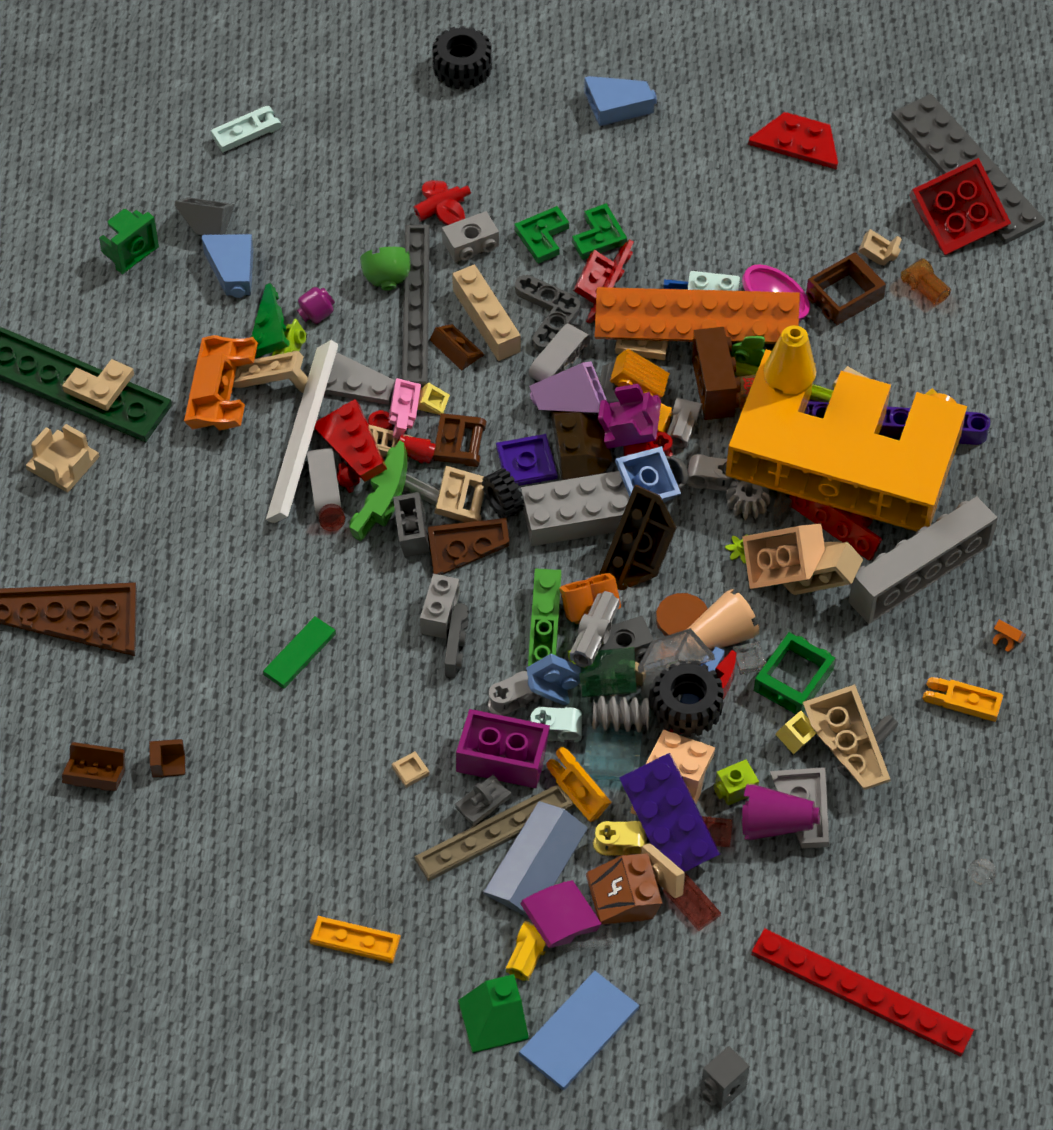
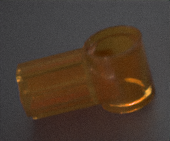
M923 258L917 260L900 273L903 283L907 282L912 287L910 288L911 290L917 289L934 305H939L945 301L951 293V288L934 274L931 264Z

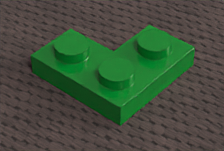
M607 203L585 210L584 218L591 230L572 236V243L582 260L589 258L594 250L604 253L621 247L627 242L625 233Z
M558 206L514 224L515 232L538 264L560 255V248L551 236L569 229V221Z

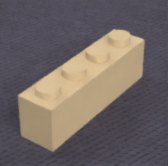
M475 264L452 273L455 295L497 360L500 361L521 352L520 333Z

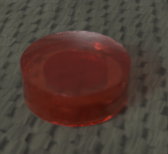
M327 504L320 509L318 518L323 529L337 531L342 528L345 523V514L339 505Z

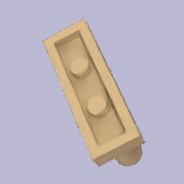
M299 351L254 359L252 364L238 366L233 387L243 388L289 379L301 393H304L308 377L300 369L303 355Z

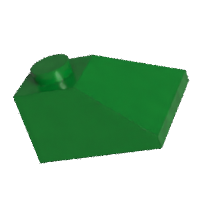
M514 974L487 980L458 1000L472 1053L529 1039L522 1000Z

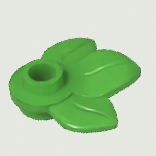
M748 336L742 342H736L732 346L731 356L735 357V360L739 363H748L759 367L765 350H763L765 337Z

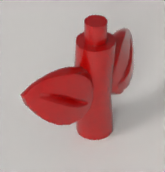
M430 180L423 184L422 194L426 197V200L413 206L420 222L434 214L446 225L465 219V212L460 203L464 202V197L471 194L468 185L462 188L456 186L448 189V185L444 181Z

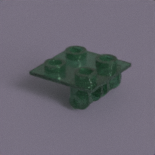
M634 647L599 650L592 665H588L586 668L581 667L579 678L582 698L637 693Z

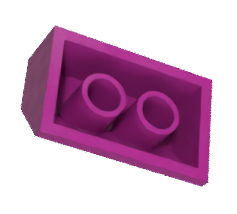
M469 709L456 751V772L483 778H489L494 775L498 781L537 789L544 763L550 725Z

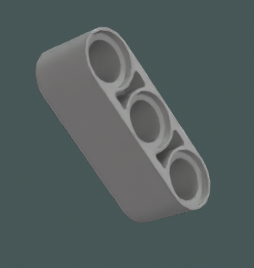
M567 323L534 360L529 369V377L539 382L567 370L566 367L570 363L573 364L581 355L580 351L583 347L589 345L590 335Z
M333 449L307 451L315 516L342 513Z

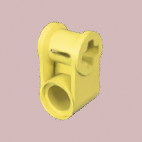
M606 821L598 824L596 827L593 846L597 853L606 856L641 854L642 846L647 844V835L640 821Z

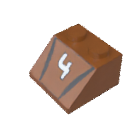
M648 854L622 855L586 873L597 918L601 924L653 919L662 905Z

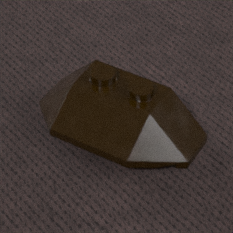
M550 410L561 479L568 480L604 474L612 464L610 448L608 449L604 443L605 431L598 420V416L590 412Z
M634 485L599 575L612 574L616 579L618 590H625L628 587L657 577L677 529L660 495Z

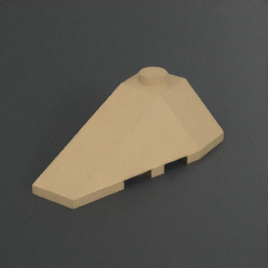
M855 685L803 702L812 729L864 790L891 781Z

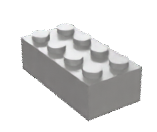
M616 471L521 487V498L524 500L523 513L531 546L616 532L630 498L620 472Z

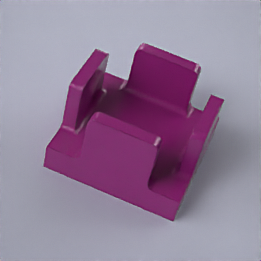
M639 384L615 388V395L619 402L610 403L609 405L607 400H601L598 420L605 431L604 443L608 449L656 441L661 400L658 395L652 396L650 392L643 393Z

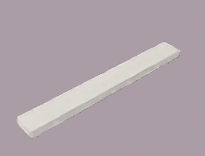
M332 340L316 349L266 520L276 523L289 515L338 349V344Z

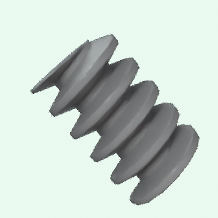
M600 696L597 703L593 700V730H597L599 723H602L604 731L608 730L610 723H613L615 731H619L621 724H624L626 732L630 731L632 724H635L637 732H641L643 725H646L648 730V698H644L641 705H639L636 697L632 698L630 705H628L626 697H622L619 704H617L614 696H611L608 704H606L604 696Z

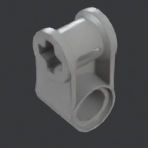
M697 454L693 455L689 460L687 484L692 488L728 491L732 481H736V479L725 476L727 459Z
M521 671L490 687L488 709L492 714L503 716L521 707H526L525 704L533 700L537 702L541 696L530 690L527 671Z

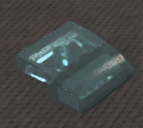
M588 727L583 769L592 779L620 781L619 777L640 766L642 731L630 730L626 732L624 729L615 731L612 728L604 731L600 727L597 730Z

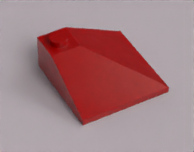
M979 158L913 188L909 194L916 211L944 256L1011 224Z

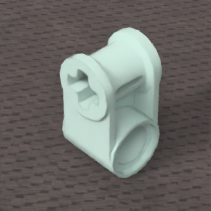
M538 707L531 713V722L550 725L548 741L564 742V740H574V742H579L581 740L582 712L579 709L571 707Z

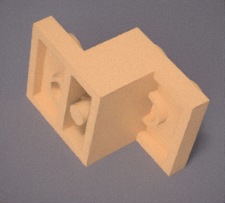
M663 730L646 764L667 753H671L695 804H697L701 795L705 772L714 756L716 747ZM632 806L630 813L637 815Z

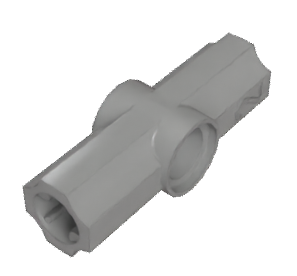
M604 591L601 594H597L588 615L584 614L580 621L578 637L570 651V660L574 661L577 666L586 668V666L592 665L601 644H606L609 639L612 621L620 606V600L611 592Z

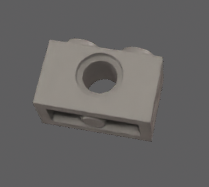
M487 211L442 227V242L454 262L460 260L467 261L476 254L491 252L499 246V231Z

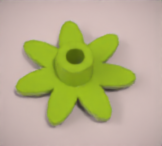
M732 536L731 539L734 544L725 546L726 550L733 551L730 560H735L740 556L741 561L746 564L743 538L740 540L736 536Z

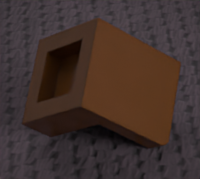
M182 739L149 741L152 778L186 774L185 749Z

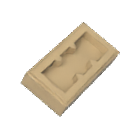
M651 843L642 846L641 854L649 855L656 883L674 898L682 896L685 872Z

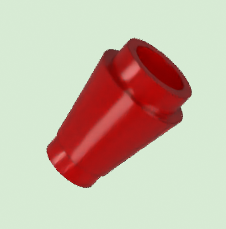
M399 436L397 443L399 441L404 442L407 456L421 464L423 462L430 463L436 444L431 443L430 439Z

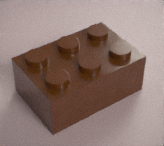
M724 327L694 330L692 364L700 403L703 404L704 420L734 417L735 408H739L738 393L741 392L739 377L734 375V372H736L735 357L730 356V352H732L731 337H726Z

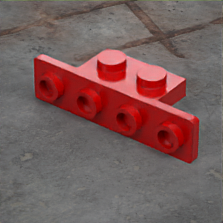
M629 239L619 249L614 261H611L596 250L590 254L573 290L594 304L586 320L587 323L591 324L596 317L597 287L615 288L613 287L615 282L617 283L624 273L622 267L633 254L630 250L634 243L632 240Z
M793 495L790 496L787 502L790 507L815 524H821L822 529L842 541V543L848 542L858 554L867 560H871L874 557L882 539L867 529L873 521L872 518Z

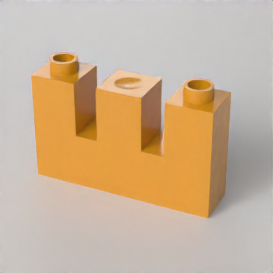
M766 349L728 447L725 476L917 532L922 527L926 526L928 528L931 526L961 437L967 406L958 404L952 397L946 394L934 393L929 396L916 392L899 441L879 435L886 415L891 384L840 371L827 410L822 419L804 413L811 396L813 383L807 391L794 395L783 394L782 390L777 388L774 390L768 385L764 377V365L772 351Z

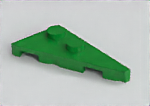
M271 283L265 285L251 335L258 342L255 358L289 347L290 345L289 340L284 334L287 329L286 325L283 324L282 308L276 301L279 299V296Z

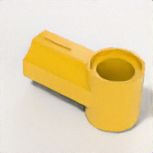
M524 921L517 936L516 947L506 966L508 974H514L515 978L522 981H529L540 955L545 954L543 949L546 943L534 924Z

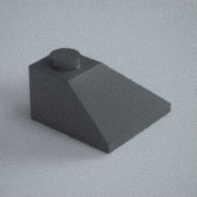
M190 197L175 201V207L196 234H226L235 204Z

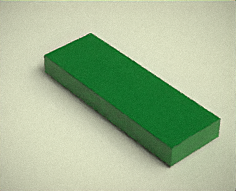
M314 616L263 670V675L285 689L336 635V630Z

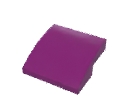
M573 880L536 892L523 899L520 903L549 948L569 944L575 936L596 932L602 925Z

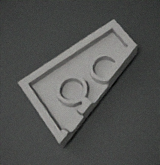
M336 352L324 394L389 405L395 380Z
M825 767L770 771L777 791L814 801L815 807H820L819 824H814L813 830L795 833L801 848L830 847Z

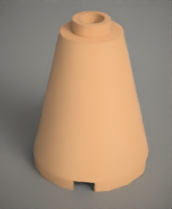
M734 589L725 592L683 632L682 645L689 654L701 655L713 651L715 646L718 648L727 647L753 639L759 634V625L754 626L751 620L755 618L754 612L739 592L735 595L732 594Z

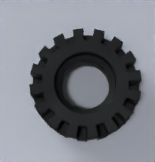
M501 468L483 477V491L487 495L485 497L489 500L491 508H494V512L498 513L499 518H508L523 511L524 500L521 498L522 493L518 490L519 486L517 483L515 484L514 477H510L509 471Z

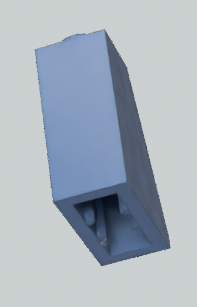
M585 77L584 93L599 126L654 113V104H657L655 91L650 90L647 81Z
M252 234L202 235L204 254L225 294L236 298L251 295L253 267Z

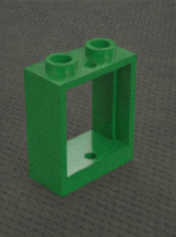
M788 632L756 676L754 691L794 714L800 711L804 712L803 702L813 699L833 672L835 657L827 650L819 649L810 644L805 638ZM789 650L820 666V669L802 693L770 676Z

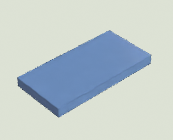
M594 971L519 1051V1055L564 1091L637 1012L639 1005Z

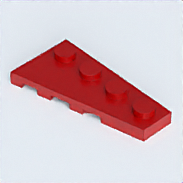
M356 399L316 421L314 429L364 482L387 470L363 411Z

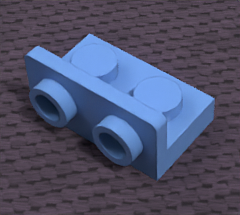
M553 654L547 655L526 668L530 690L561 705L570 703L568 689H573L579 683L588 679L585 668Z

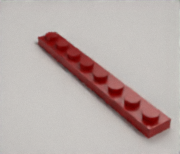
M765 928L752 950L751 955L960 1057L973 1035L974 1029Z

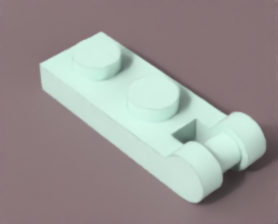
M265 106L212 129L211 136L223 153L266 133L281 129L282 124L278 118H274V112L271 107Z

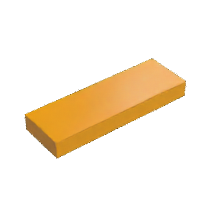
M318 916L310 944L393 964L401 936Z

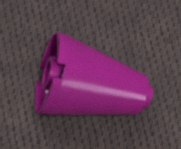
M755 784L746 785L744 796H749V801H746L742 810L744 840H755L813 830L814 824H819L820 807H815L814 801Z

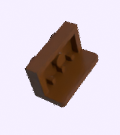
M72 742L70 745V759L62 773V783L77 787L98 788L104 791H117L125 771V750Z

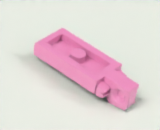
M396 378L389 412V423L395 425L393 438L398 439L400 435L404 436L407 428L412 429L416 419L421 384Z

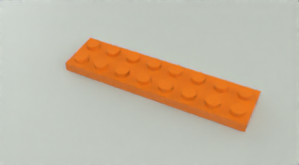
M597 287L595 339L693 342L694 330L724 327L726 337L730 336L732 343L742 342L748 336L765 337V344H776L786 327L799 326L800 292Z

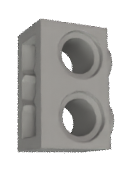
M433 574L420 616L421 634L447 639L452 611L455 604L458 603L460 596L458 578Z

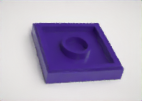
M546 434L496 443L501 468H505L506 471L510 472V477H514V482L518 486L558 479Z

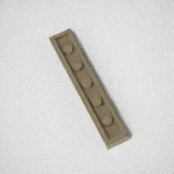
M557 784L416 855L415 861L426 879L430 881L517 837L539 801L565 809L566 811L574 808L575 804Z

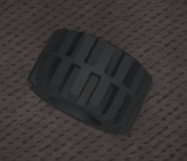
M451 27L449 31L444 30L441 32V35L435 38L432 46L435 77L438 76V81L441 83L445 81V86L450 87L452 84L454 89L464 86L465 90L470 89L469 85L473 84L475 88L479 86V81L484 83L486 76H490L492 69V46L487 35L483 36L482 31H475L473 27Z
M680 661V665L676 666L674 663L669 665V671L664 669L660 673V677H657L654 687L653 710L654 714L657 715L659 724L664 723L663 728L669 731L672 729L673 733L678 735L685 733V737H691L692 733L699 736L703 734V730L708 732L712 729L713 724L716 725L718 723L723 706L722 681L720 678H717V673L714 670L708 671L709 666L705 664L698 666L696 661H692L691 664H686V661ZM681 694H694L702 700L695 704H684L677 701L675 697Z

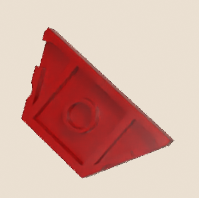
M783 112L748 140V145L836 170L838 167L831 126L827 123Z

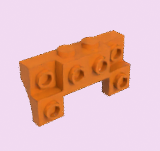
M212 335L202 338L184 422L192 430L212 425L219 431L241 426L245 404L240 399L230 401L236 368L254 363L258 342L253 337L232 339Z

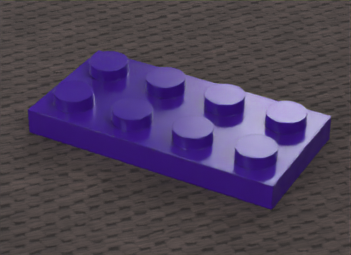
M667 753L619 777L650 843L682 871L686 872L720 855L671 753Z

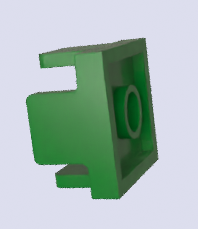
M123 209L107 221L108 226L118 233L111 241L104 235L99 237L101 252L115 263L116 270L122 275L159 247L154 216L149 212L143 215L138 210L131 213L127 209Z

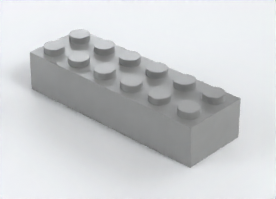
M977 496L970 501L962 502L956 510L950 514L941 515L928 528L926 526L922 527L909 540L900 541L887 554L882 553L868 566H861L851 584L849 603L870 624L990 547L998 517Z

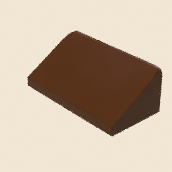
M453 324L435 327L431 335L430 341L461 371L485 355Z

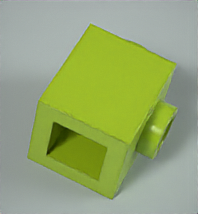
M747 759L717 771L716 781L713 786L719 799L724 798L729 806L748 798L749 796H744L746 785L755 784L759 786V780Z

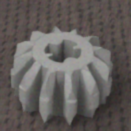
M738 480V482L732 481L730 488L726 492L728 509H734V516L743 513L744 520L747 519L748 514H751L756 520L758 513L765 514L770 504L769 488Z

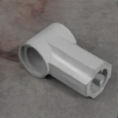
M677 397L672 412V422L667 433L672 438V446L679 448L688 446L694 426L698 425L697 418L701 416L703 404Z

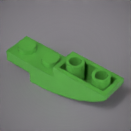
M399 441L395 447H391L387 452L384 461L387 470L371 478L370 482L374 493L371 492L367 496L364 503L365 506L350 521L349 528L352 537L359 541L365 538L376 522L384 527L387 525L395 511L393 497L402 495L407 474V452L402 441Z
M535 569L528 666L549 654L556 656L560 610L559 587H561L562 570Z

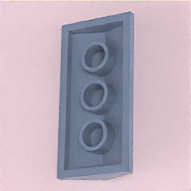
M539 801L483 894L529 918L520 904L521 901L536 892L555 885L588 827L565 809Z

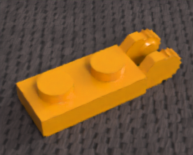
M937 677L928 679V688L947 693L944 695L933 691H926L922 697L924 702L996 722L1003 699L1001 693L955 680L948 681Z
M560 747L556 751V756L566 769L556 759H550L546 763V768L556 779L555 782L569 796L587 820L594 822L612 802L582 766L576 762L574 755L566 748Z

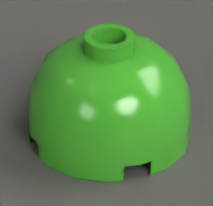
M403 247L379 248L380 253L372 254V250L363 253L360 257L363 275L369 283L381 287L382 290L395 289L396 285L402 283L410 272L409 251L406 252Z

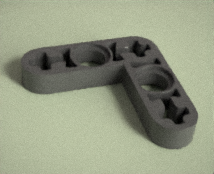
M522 275L516 279L515 292L519 297L551 311L533 336L535 350L542 352L567 323L572 325L580 313V300L575 295L530 275ZM527 284L530 285V287L522 289V286H526ZM551 294L554 296V299L545 301L541 296ZM570 304L574 305V307H570L569 309L565 308V306H569ZM554 321H561L564 325L560 328H554L550 324ZM548 333H550L549 342L540 343V340L544 341Z

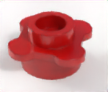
M344 462L339 464V472L337 473L338 483L340 486L346 487L349 493L354 492V486L360 483V477L350 466H346Z

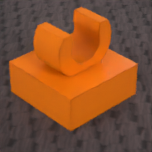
M999 619L994 629L1001 633L995 635L993 644L997 645L1001 639L1006 638L1008 645L1005 650L1010 652L1014 648V640L1021 643L1026 634Z

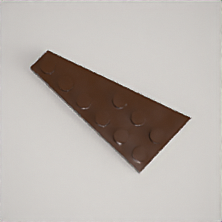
M136 582L0 589V624L136 656Z

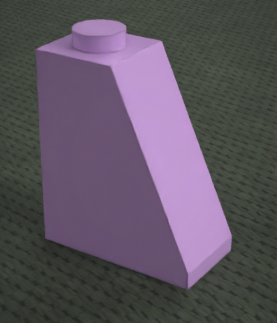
M591 361L578 364L529 386L531 389V400L539 410L598 413L601 400H607Z

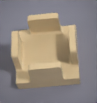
M67 424L62 427L63 432L57 430L53 435L51 430L46 427L31 444L33 457L26 464V469L68 493L99 458V452L88 446L85 434Z

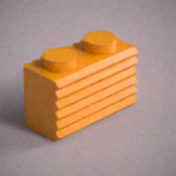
M626 349L616 357L610 382L618 387L639 384L643 393L650 392L652 396L658 395L659 398H662L670 373L632 350Z

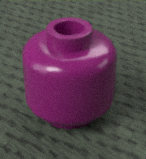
M313 287L298 298L300 308L297 312L305 322L310 319L312 323L318 324L333 313L334 308L332 305L335 302L324 287L321 289Z

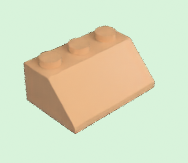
M821 524L796 526L742 536L750 589L811 579L825 551Z

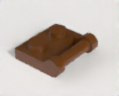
M441 413L433 454L434 461L478 467L481 459L479 450L482 432L486 429V420L481 417ZM465 428L472 429L469 452L461 451Z

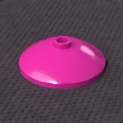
M752 265L743 274L742 283L744 291L800 292L799 321L803 320L808 314L810 304L807 295L787 274L767 265Z

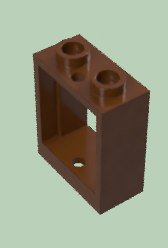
M854 252L808 278L806 295L811 303H816L826 319H831L836 325H839L884 299L886 283ZM850 275L865 293L839 307L827 295L824 289Z

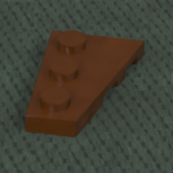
M506 518L428 527L433 574L443 575L508 547L510 543Z

